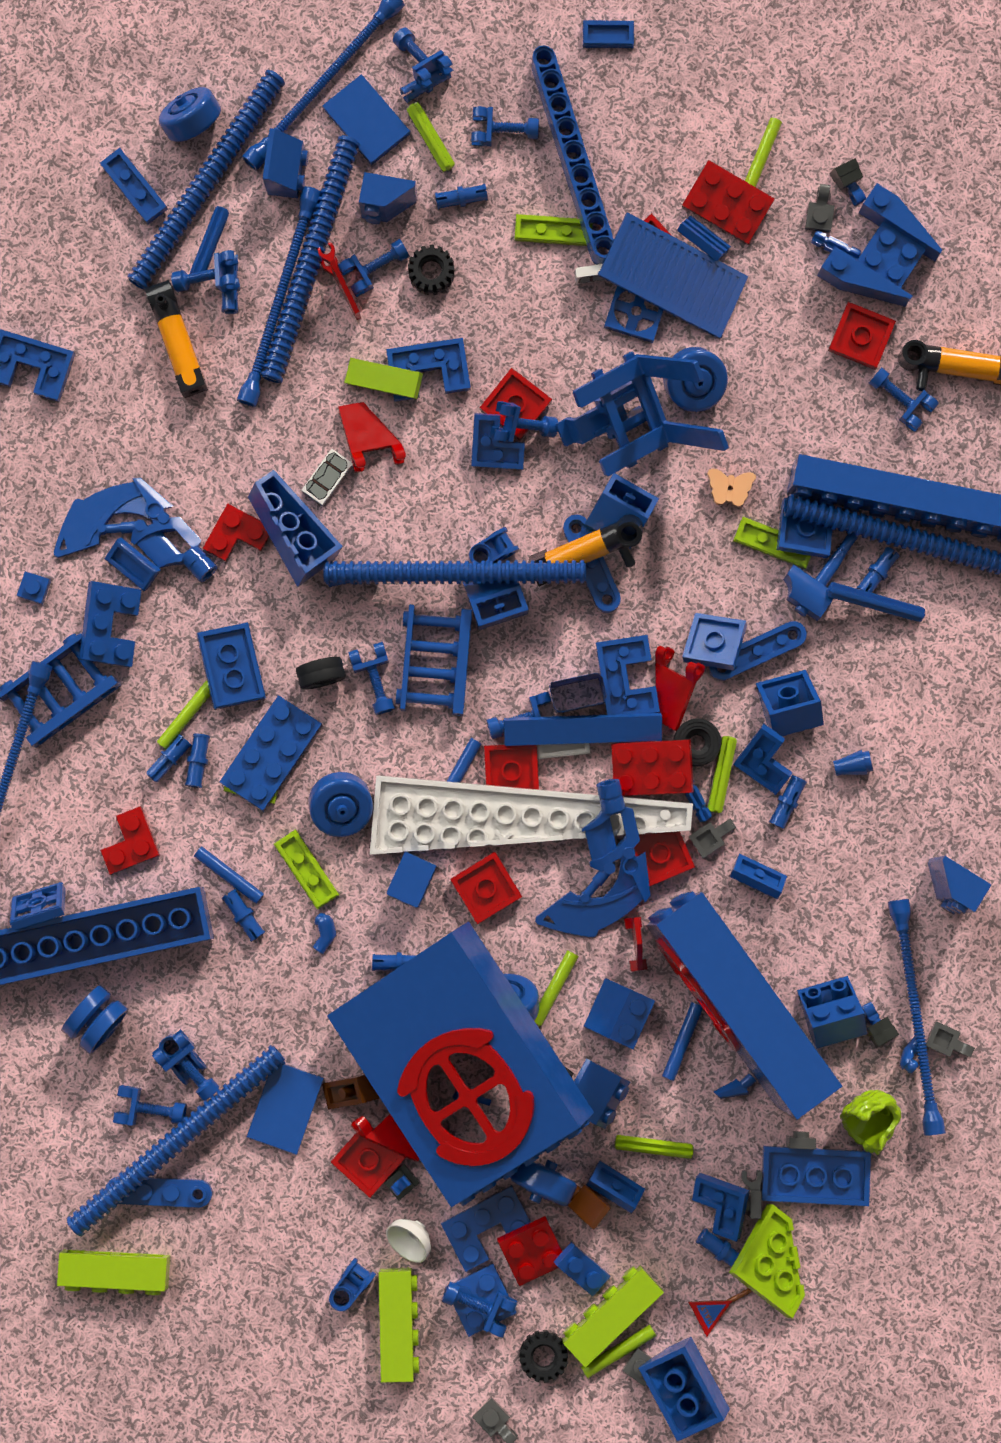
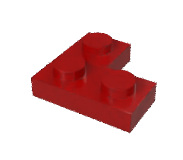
M227 503L202 549L226 562L238 540L262 551L269 539V535L260 520Z
M141 806L116 816L125 841L100 850L110 875L160 856Z

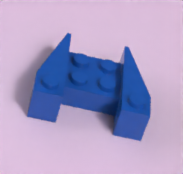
M876 183L864 201L859 214L878 225L879 228L858 260L835 246L820 268L817 276L838 290L906 307L913 295L901 287L922 255L935 262L942 249L897 195Z

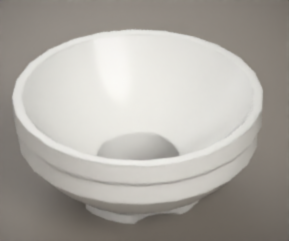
M395 1220L386 1229L388 1242L403 1258L411 1262L421 1263L431 1252L429 1233L418 1220Z

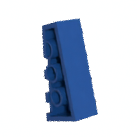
M272 470L254 483L248 499L296 586L299 587L321 571L326 561L332 563L343 546L275 470Z

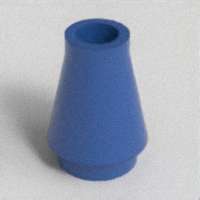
M862 749L833 761L836 776L867 775V772L873 771L869 751L862 752Z

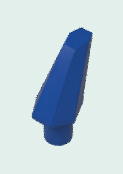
M749 1073L740 1082L735 1079L713 1093L720 1099L748 1095L750 1093L747 1089L756 1080Z

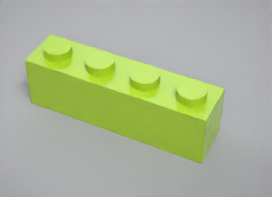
M64 1249L59 1253L57 1286H65L64 1290L80 1291L81 1287H89L92 1292L96 1293L108 1292V1289H118L120 1294H133L134 1290H145L146 1295H161V1291H166L169 1287L170 1255Z
M641 1265L637 1269L634 1266L628 1269L622 1276L624 1281L618 1287L612 1285L602 1295L604 1300L598 1306L592 1304L583 1313L585 1318L578 1325L573 1322L563 1332L565 1335L562 1339L563 1344L585 1368L664 1293L663 1289Z
M380 1268L381 1383L413 1382L414 1374H419V1357H414V1346H419L418 1329H413V1319H418V1302H413V1291H417L418 1283L417 1275H412V1268Z

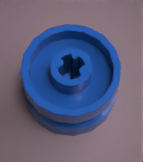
M101 985L97 986L85 997L61 1029L71 1039L79 1037L86 1030L80 1040V1047L89 1054L95 1052L109 1039L129 1011L120 1001L112 1002L106 1007L111 993Z

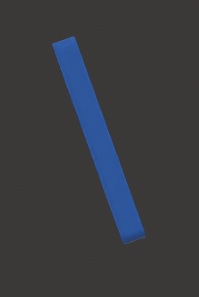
M539 46L532 55V73L576 213L580 220L590 257L596 265L603 264L607 254L602 255L596 249L604 247L609 251L614 238L555 52L549 46ZM546 59L547 61H549V63L543 65L540 64L538 60ZM552 82L556 84V87L548 88L545 86V83ZM558 105L563 107L564 110L557 112L552 107ZM568 129L572 134L565 136L560 133V130ZM573 152L576 153L579 156V158L570 159L567 156V154ZM577 176H582L587 181L584 183H579L575 181L574 178ZM591 200L594 205L586 207L582 204V201ZM596 223L599 224L602 229L599 231H594L589 227V225Z

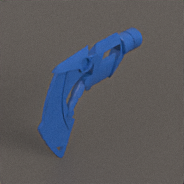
M132 478L134 482L109 487L84 500H74L64 520L54 549V555L60 558L99 545L101 535L132 533L131 543L133 545L137 544L159 569L173 565H185L199 582L206 581L217 570V565L200 548L201 539L181 517H170L165 513V510L173 507V505L142 478ZM117 514H135L153 522L147 525L145 521L140 519L132 522L106 525L112 516ZM177 531L191 548L185 553H181L163 533ZM63 541H65L67 547L65 550H61Z
M609 779L596 784L602 810L588 825L582 828V832L585 831L592 860L589 862L590 867L599 871L580 895L569 891L537 915L535 918L537 924L564 933L595 937L600 929L618 921L642 900L646 902L651 896L646 852L639 856L635 855L634 847L639 843L640 837L634 811L632 808L625 806L619 779ZM621 813L626 836L616 845L610 816ZM620 859L618 876L611 889L603 897H591L598 887L602 886L607 878L615 872L614 861ZM549 916L554 923L545 921L544 918Z

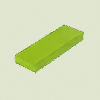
M516 214L514 241L587 246L580 220L577 218Z
M350 358L344 383L417 399L423 374Z
M742 517L733 542L800 568H807L811 556L777 550L779 530Z
M296 829L274 843V846L317 910L339 896V893Z

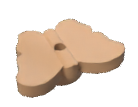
M713 468L709 469L707 473L712 489L711 494L716 505L732 502L735 507H741L748 497L752 483L756 479V475L751 472L743 473L736 478L734 475L727 477L722 471Z

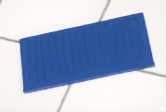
M628 212L623 218L597 275L719 339L722 338V334L748 279L747 275L719 260L715 261L704 252Z

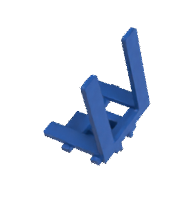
M629 352L623 356L625 363L606 373H603L602 369L592 372V381L573 390V396L578 407L582 408L595 402V408L576 418L567 417L556 423L564 446H569L573 443L584 444L604 433H607L608 439L616 438L619 449L599 460L605 476H610L625 467L631 468L638 464L637 460L656 449L661 451L667 448L669 442L720 451L729 449L722 429L667 421L652 383L651 377L690 382L703 381L704 377L697 360L641 354L634 355V352ZM638 397L641 406H637L626 413L623 404ZM647 421L650 432L629 442L626 432Z

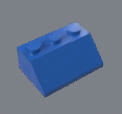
M947 856L930 858L928 861L936 899L942 902L940 907L953 915L955 913L976 912L992 884Z
M692 1337L669 1346L638 1368L677 1442L725 1420L730 1408Z

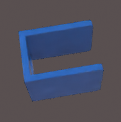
M404 852L387 890V895L411 906L419 907L437 866L408 852Z

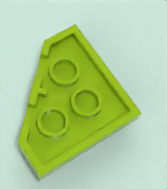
M767 1204L761 1214V1219H758L729 1273L785 1317L793 1319L805 1297L804 1285L800 1284L798 1273L800 1262L797 1246L793 1244L791 1232L794 1230L793 1222L790 1217L775 1205Z

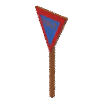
M747 1288L727 1300L688 1301L707 1337L729 1305L753 1291Z

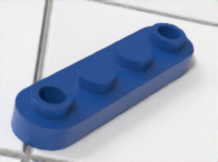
M576 514L569 516L565 520L563 532L568 543L592 533L590 529L584 527L587 520L585 517ZM573 525H579L581 527V531L579 533H573L571 527ZM602 556L586 563L585 583L595 606L604 613L615 611L620 604L621 597L604 557ZM608 595L612 598V602L604 604L602 598Z
M796 621L785 623L742 643L735 670L726 669L725 672L721 673L717 668L709 667V673L718 681L728 680L801 646L806 640V629L801 623ZM789 631L796 632L797 638L795 640L788 638Z
M150 1177L148 1181H143L142 1186H136L137 1190L135 1192L131 1191L128 1198L124 1197L122 1203L118 1202L117 1204L199 1208L211 1201L213 1190L207 1181L201 1179ZM196 1189H200L203 1192L201 1199H197L194 1196Z

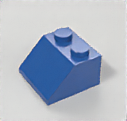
M273 128L269 130L263 171V182L267 194L298 199L299 191H302L305 186V175H302V168L308 164L309 151L305 150L302 140Z
M364 172L359 198L361 217L371 224L390 221L417 202L416 181Z
M806 670L756 683L767 726L779 735L786 736L824 725L821 700Z
M605 978L584 1027L634 1050L655 1000Z
M586 1058L574 1082L594 1111L588 1121L606 1129L607 1125H610L615 1119V1110L620 1101L626 1098L629 1092L628 1086L630 1081Z

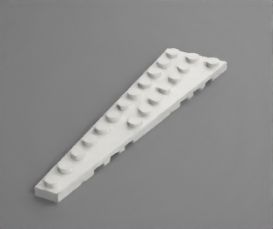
M377 775L370 855L584 839L586 834L585 831L582 832V828L588 825L602 810L600 798L598 795ZM623 797L625 806L632 808L634 811L639 834L691 830L693 803ZM621 813L611 815L610 821L614 836L626 835Z

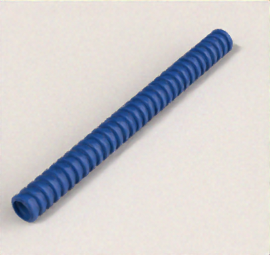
M272 70L265 71V77L262 76L260 79L261 83L256 85L257 89H253L251 92L252 96H248V103L244 102V109L238 111L239 116H235V122H231L229 125L230 129L225 130L226 135L221 136V142H217V148H213V154L207 157L208 162L205 161L203 163L204 168L198 170L200 174L194 176L195 181H191L189 184L191 187L186 188V194L181 195L182 200L177 201V208L173 207V213L167 216L168 221H164V227L159 228L158 231L160 233L154 235L155 240L150 241L149 244L151 246L146 247V253H142L140 256L142 258L141 261L138 260L136 262L137 267L132 268L133 273L127 275L128 280L135 286L145 289L148 287L147 283L152 282L151 277L156 276V270H160V264L166 261L165 256L169 257V250L175 248L174 243H178V237H182L184 234L182 231L187 230V224H191L193 221L191 218L196 217V210L200 211V205L206 202L205 197L208 198L210 196L209 191L214 190L215 187L213 185L219 183L218 178L223 177L222 172L227 171V165H231V159L237 156L236 151L239 152L241 150L240 145L245 144L244 139L250 137L249 132L254 131L253 126L258 125V119L263 117L262 113H266L268 110L267 106H271V99L275 100L276 93H279L281 91L280 87L285 85L284 79Z
M342 135L337 139L339 143L335 145L336 151L332 154L334 158L330 160L332 166H329L327 169L329 174L325 175L327 181L323 182L324 189L320 191L322 196L318 197L319 204L315 206L317 211L313 212L314 219L310 221L312 227H308L309 234L305 237L307 242L303 243L304 249L300 252L302 257L298 258L299 265L295 267L297 272L293 273L295 279L290 282L292 287L288 288L290 294L286 295L287 303L283 304L285 309L280 313L282 318L278 319L280 324L275 328L277 333L273 334L275 340L270 343L272 346L268 350L270 355L266 356L267 364L263 365L265 370L260 374L264 379L274 383L283 382L282 375L286 373L284 368L288 367L287 360L291 358L289 352H293V347L291 346L296 342L294 337L298 336L296 331L301 327L299 322L303 321L302 314L306 312L304 307L308 306L306 300L311 297L309 294L313 290L311 285L315 284L316 280L314 277L318 275L316 270L321 266L319 261H322V259L319 257L318 248L320 247L321 252L325 253L324 246L328 245L326 239L330 238L329 231L333 229L331 224L335 223L334 216L338 214L336 209L340 208L339 201L343 199L341 194L345 193L344 186L348 183L346 179L350 177L349 171L353 168L351 164L355 162L354 156L358 153L356 149L360 147V143L349 136Z
M790 494L785 501L783 509L785 517L791 515L792 519L797 517L800 521L806 519L810 524L812 522H815V525L818 526L823 524L825 528L831 526L832 530L838 528L839 532L846 530L847 534L853 532L855 536L862 535V538L865 539L870 537L872 541L877 539L879 543L885 541L886 545L893 543L894 547L900 545L901 549L909 548V551L916 550L919 554L924 552L926 556L932 554L934 558L940 556L941 560L947 558L948 562H953V560L956 564H961L962 562L964 566L971 565L973 569L976 567L981 571L986 569L988 573L994 571L995 575L1001 573V552L998 554L997 550H992V552L989 548L983 550L982 546L974 547L972 543L969 545L964 541L959 543L957 539L951 541L950 537L944 539L942 535L936 537L935 533L928 534L925 530L920 532L917 528L912 530L910 526L904 528L903 524L897 526L896 522L889 524L888 520L882 522L880 518L873 519L870 515L865 517L863 513L857 515L856 511L850 513L849 509L842 511L841 507L835 509L833 505L826 506L823 502L818 504L816 500L810 502L809 498L802 500V496L795 498L794 494Z
M482 560L481 563H477V561H473V563H469V561H465V563H461V561L456 563L448 561V563L440 561V563H436V561H432V563H428V561L420 563V561L415 563L407 561V563L399 561V563L383 561L382 564H379V561H375L374 564H371L370 561H367L366 564H363L362 561H358V564H355L354 561H350V564H347L346 561H342L341 564L338 561H334L333 564H330V561H326L323 567V578L326 585H330L331 582L335 585H338L339 582H342L343 585H346L347 582H350L351 585H354L355 582H358L359 585H362L363 582H366L367 585H370L371 582L379 584V582H383V584H387V582H391V584L399 582V584L407 582V584H412V582L420 584V582H424V584H428V582H432V584H436V582H440V584L448 582V584H453V582L461 584V582H465V584H469V582L485 584L486 581H489L490 584H494V581H497L498 584H502V581H506V584H510V581H514V584H518L519 581H522L523 584H526L527 581H531V584H535V581H539V584H543V581H547V584H551V581H555L556 584H559L560 581H564V584H568V581H572V584L580 581L581 584H584V581H586V563H584V560H580V563H576V560H572V563H568L567 560H564V563H560L559 560H556L555 563H551V560H547V563H543V560H539V563H535L534 560H531L530 563H527L526 560H523L522 563H518V560H514V563H510L509 560H506V563H502L501 560H498L497 563H494L493 560H490L489 563H486L485 560Z
M272 1045L268 1047L269 1050L267 1052L264 1050L261 1057L257 1056L255 1058L256 1061L254 1063L251 1061L248 1068L244 1067L242 1069L243 1072L241 1074L238 1072L235 1079L231 1078L229 1080L230 1083H225L223 1089H218L216 1091L217 1094L212 1095L209 1101L205 1100L203 1106L199 1105L196 1112L192 1111L190 1117L186 1116L183 1123L179 1122L177 1128L173 1127L170 1134L166 1133L164 1139L160 1138L157 1145L153 1144L151 1150L147 1149L145 1151L146 1155H140L138 1161L134 1160L132 1162L133 1166H127L125 1168L126 1172L121 1171L119 1173L120 1177H114L112 1179L113 1183H107L106 1189L101 1188L99 1190L100 1194H94L93 1200H87L86 1206L81 1205L80 1211L76 1210L73 1212V1217H67V1224L76 1235L82 1237L85 1234V1230L89 1231L91 1225H96L98 1219L102 1220L105 1213L109 1214L111 1212L110 1209H115L118 1202L122 1203L124 1201L123 1198H128L131 1191L135 1192L137 1190L136 1186H142L144 1180L148 1181L150 1179L149 1175H155L156 1169L161 1170L163 1163L168 1164L169 1158H175V1153L182 1152L183 1146L185 1148L188 1147V1142L195 1141L196 1135L198 1137L202 1135L201 1131L208 1130L207 1126L209 1124L212 1126L215 1123V1119L219 1120L221 1118L220 1115L222 1113L225 1115L228 1112V1108L232 1109L234 1107L233 1104L235 1102L238 1104L241 1097L245 1098L247 1096L246 1093L248 1091L251 1093L254 1086L258 1087L260 1085L259 1082L261 1080L264 1082L267 1075L271 1076L273 1074L272 1071L274 1069L277 1071L280 1064L284 1065L286 1062L282 1054Z

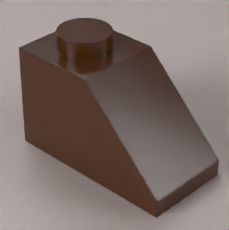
M365 1074L322 1083L328 1110L380 1099Z
M584 1182L580 1187L577 1185L568 1205L593 1230L611 1209L609 1202Z

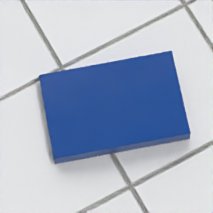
M362 74L322 105L323 110L346 136L352 137L360 143V147L357 150L371 166L411 134L406 125Z
M248 622L196 634L214 710L266 698Z
M280 1064L278 1066L279 1069L277 1071L274 1069L272 1071L273 1074L267 1077L247 1137L297 1155L324 1077L286 1064Z

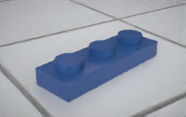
M118 148L100 162L101 167L148 225L168 210L165 203L121 148Z

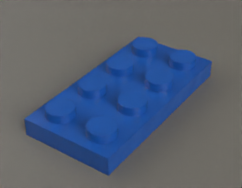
M278 695L219 782L264 812L321 728L322 723Z
M763 1146L761 1200L869 1206L871 1153L857 1150L819 1148L815 1150Z

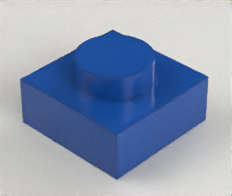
M25 571L17 596L43 605L51 580Z

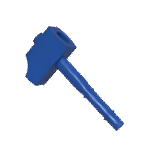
M853 532L847 534L816 579L795 565L791 567L783 580L788 587L786 600L796 606L795 611L804 617L809 615L816 621L822 617L834 599L827 596L826 586L859 536H855Z

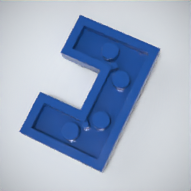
M0 329V384L11 387L18 363L40 370L33 393L37 396L60 402L75 357L74 351Z
M463 338L386 349L389 366L416 372L442 369L445 394L471 390ZM393 394L394 402L413 399Z
M95 581L88 583L79 660L132 667L135 641L111 637L114 613L138 616L141 598L140 589Z
M648 635L596 642L600 675L603 677L607 694L605 701L606 714L660 713L656 686L630 690L626 665L652 661Z
M512 1185L441 1222L465 1272L489 1260L478 1234L501 1223L506 1234L530 1223Z

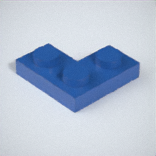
M475 413L471 466L523 469L525 442L495 440L494 437H490L491 427H500V415Z
M765 724L761 726L733 764L775 795H777L793 773L772 758L783 744L785 738Z
M699 1173L696 1176L692 1201L716 1209L712 1233L735 1242L741 1238L750 1190Z

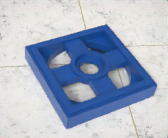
M617 286L604 328L653 343L663 310L659 308L658 312L647 309L644 305L645 300L637 296L630 303L618 300L619 296L626 290ZM638 306L641 309V314L635 316L632 314L631 309ZM615 310L627 314L626 328L617 321L614 313ZM642 319L654 322L648 329L635 331L638 321Z
M63 882L14 896L12 898L10 914L12 930L14 931L65 915L66 890ZM56 903L54 906L44 908L46 905ZM31 911V913L18 916L20 913Z

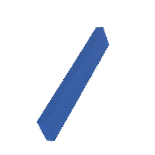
M661 713L504 718L505 746L662 741Z

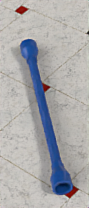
M382 0L371 22L364 27L354 41L345 48L343 53L339 55V58H336L326 72L319 77L315 84L311 86V89L302 96L300 101L295 104L296 106H293L274 129L285 132L297 116L313 101L312 99H315L319 92L323 90V87L332 80L334 75L341 70L340 68L356 53L355 51H358L368 37L375 32L379 25H383L386 20L396 16L405 6L402 0ZM264 137L242 155V159L255 171L265 162L268 137Z
M308 186L303 187L299 199V220L267 319L268 322H266L267 325L264 328L265 331L258 347L259 350L257 351L252 371L241 386L237 401L252 407L257 406L260 397V374L263 370L262 367L268 354L270 342L283 305L282 302H284L283 299H285L284 296L287 293L308 222L316 210V204H319L318 197L322 196L318 189Z
M32 661L29 669V686L27 689L29 695H27L28 698H26L27 701L24 704L25 708H23L24 711H22L23 714H21L19 720L20 724H18L19 727H17L14 740L12 741L14 743L11 744L10 753L4 766L5 769H3L4 772L0 779V812L5 802L4 799H6L5 796H7L6 793L10 786L9 783H11L10 780H12L11 777L15 770L14 767H16L15 764H17L16 761H18L17 758L19 757L18 754H20L19 751H21L20 748H22L21 745H23L25 732L28 729L27 725H29L28 722H30L29 719L32 716V709H34L33 706H35L34 703L37 700L36 696L40 695L43 686L50 678L53 668L41 662Z
M909 899L889 901L890 916L896 925V931L900 934L899 940L900 947H902L904 971H906L904 974H906L905 980L907 981L906 984H908L906 987L908 988L907 991H909L908 998H910L911 1018H913L912 1022H914L912 1023L914 1025L913 1031L915 1032L914 1038L916 1039L915 1042H917L916 1049H918L920 1073H922L920 1074L922 1076L921 1080H923L921 1083H923V1096L925 1097L924 1100H926L922 1121L924 1136L946 1133L944 1119L938 1110L937 1103H935V1097H933V1084L931 1083L932 1080H930L932 1077L930 1076L931 1073H929L931 1070L929 1069L930 1066H928L929 1059H927L926 1039H924L925 1035H923L925 1032H923L924 1026L922 1025L923 1022H921L923 1019L921 1018L922 1015H920L921 1008H919L918 988H916L917 984H915L917 981H915L916 975L914 974L915 971H913L915 968L913 967L914 964H912L913 957H911V944H909L910 902Z

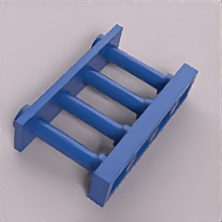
M409 604V611H404L403 627H407L403 680L402 689H397L396 704L400 705L401 711H406L407 703L448 706V709H453V715H464L472 610L461 609V616L456 615V618L416 615L415 605ZM414 625L455 628V631H460L459 642L454 641L451 644L413 640ZM411 652L453 654L452 657H457V667H451L450 670L410 666ZM409 677L450 680V683H455L454 693H449V696L408 692Z
M74 633L63 641L64 645L41 661V663L53 667L54 672L73 696V703L66 708L64 706L60 707L46 686H43L39 696L52 712V718L43 724V722L39 723L33 713L30 716L31 719H29L28 726L31 728L29 730L31 734L25 738L35 748L121 687L114 676H103L93 662L79 660L81 633L78 635ZM71 652L75 654L94 680L93 685L95 687L87 693L81 691L60 662ZM29 671L14 682L10 680L0 686V701L4 702L9 698L20 715L23 714L25 702L17 692L29 684Z

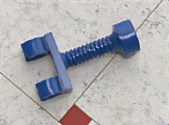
M401 28L395 33L393 43L401 51L408 50L419 62L412 69L414 79L418 81L422 88L432 84L429 80L432 77L430 73L439 68L443 75L454 71L450 67L453 65L452 61L448 56L444 55L442 50L427 57L414 43L415 35L408 28Z
M473 107V120L487 121V133L481 131L472 132L471 142L473 146L492 147V133L495 131H501V133L524 132L528 139H538L539 118H529L524 124H513V122L495 123L493 121V107Z
M398 239L391 243L390 252L388 251L381 255V257L379 256V258L372 260V262L365 264V266L360 264L354 254L340 262L338 267L343 276L357 268L363 280L354 283L351 286V290L356 297H359L374 288L368 277L369 273L371 274V272L378 270V268L391 262V260L398 259L402 262L410 256L402 241Z
M226 250L220 254L214 253V269L187 274L185 270L173 272L171 281L176 292L187 291L190 288V284L215 279V287L221 292L237 290L239 288V278L235 279L233 274L226 275V266L237 265L238 254L234 255L232 250Z
M881 367L869 384L876 390L884 388L896 400L900 401L902 405L906 406L907 410L899 421L915 432L923 422L912 414V411L920 403L927 411L932 412L939 402L927 394L925 390L915 400L909 398L906 393H903L900 388L891 383L888 378L890 373Z
M497 402L495 411L506 415L503 428L491 427L490 437H494L495 440L513 442L516 428L536 430L543 437L554 438L557 435L556 423L558 419L556 417L544 416L541 421L519 418L521 407L510 402Z
M383 642L373 644L377 659L362 663L358 649L348 652L355 673L364 670L368 671L372 688H374L375 698H377L376 702L372 704L375 715L395 710L393 699H388L384 694L385 691L377 666L389 663Z
M549 691L529 697L532 710L528 713H523V715L513 716V718L541 717L537 706L552 701ZM497 717L487 719L486 722L492 740L502 737L504 720H498Z
M180 1029L173 1035V1039L181 1047L169 1058L166 1052L159 1047L152 1052V1056L165 1072L176 1063H179L180 1067L184 1069L198 1086L196 1093L205 1101L216 1093L219 1085L212 1078L205 1079L187 1059L186 1055L194 1049V1043Z
M125 1085L118 1087L117 1096L132 1098L130 1113L114 1112L113 1123L133 1126L136 1124L137 1113L139 1112L169 1117L172 1124L184 1122L187 1104L175 1102L173 1107L141 1103L139 1101L142 1088Z
M450 1281L441 1302L451 1306L453 1303L459 1302L462 1305L464 1304V1306H469L471 1309L486 1314L487 1318L483 1325V1330L503 1338L507 1329L506 1325L493 1319L499 1307L514 1313L517 1300L498 1292L493 1304L489 1305L476 1298L469 1297L467 1294L464 1295L459 1289L460 1286Z

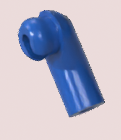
M320 913L315 918V924L318 925L320 937L313 948L324 954L336 937V929L333 919L329 915Z
M914 1037L903 1049L900 1059L901 1069H905L909 1074H912L919 1066L918 1062L913 1059L918 1054V1049H916L917 1042H915L916 1039Z

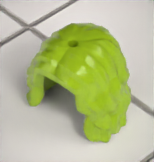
M869 1090L856 1096L851 1103L844 1106L840 1119L844 1129L848 1131V1135L857 1144L862 1145L866 1152L879 1155L885 1147L886 1141L893 1136L895 1127L900 1122L901 1109L890 1094L881 1090Z

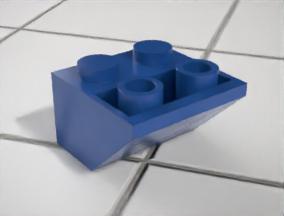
M613 473L586 520L584 527L594 532L618 522L621 517L628 514L639 517L644 527L659 498ZM628 526L623 529V532L627 535H633L636 533V530Z
M486 581L485 584H481V582L465 584L463 582L479 630L527 615L529 612L519 582L518 584H514V581H510V584H506V581H502V584H498L497 581H494V584H490L489 581Z
M848 976L797 990L807 1027L816 1049L867 1035L865 1014Z

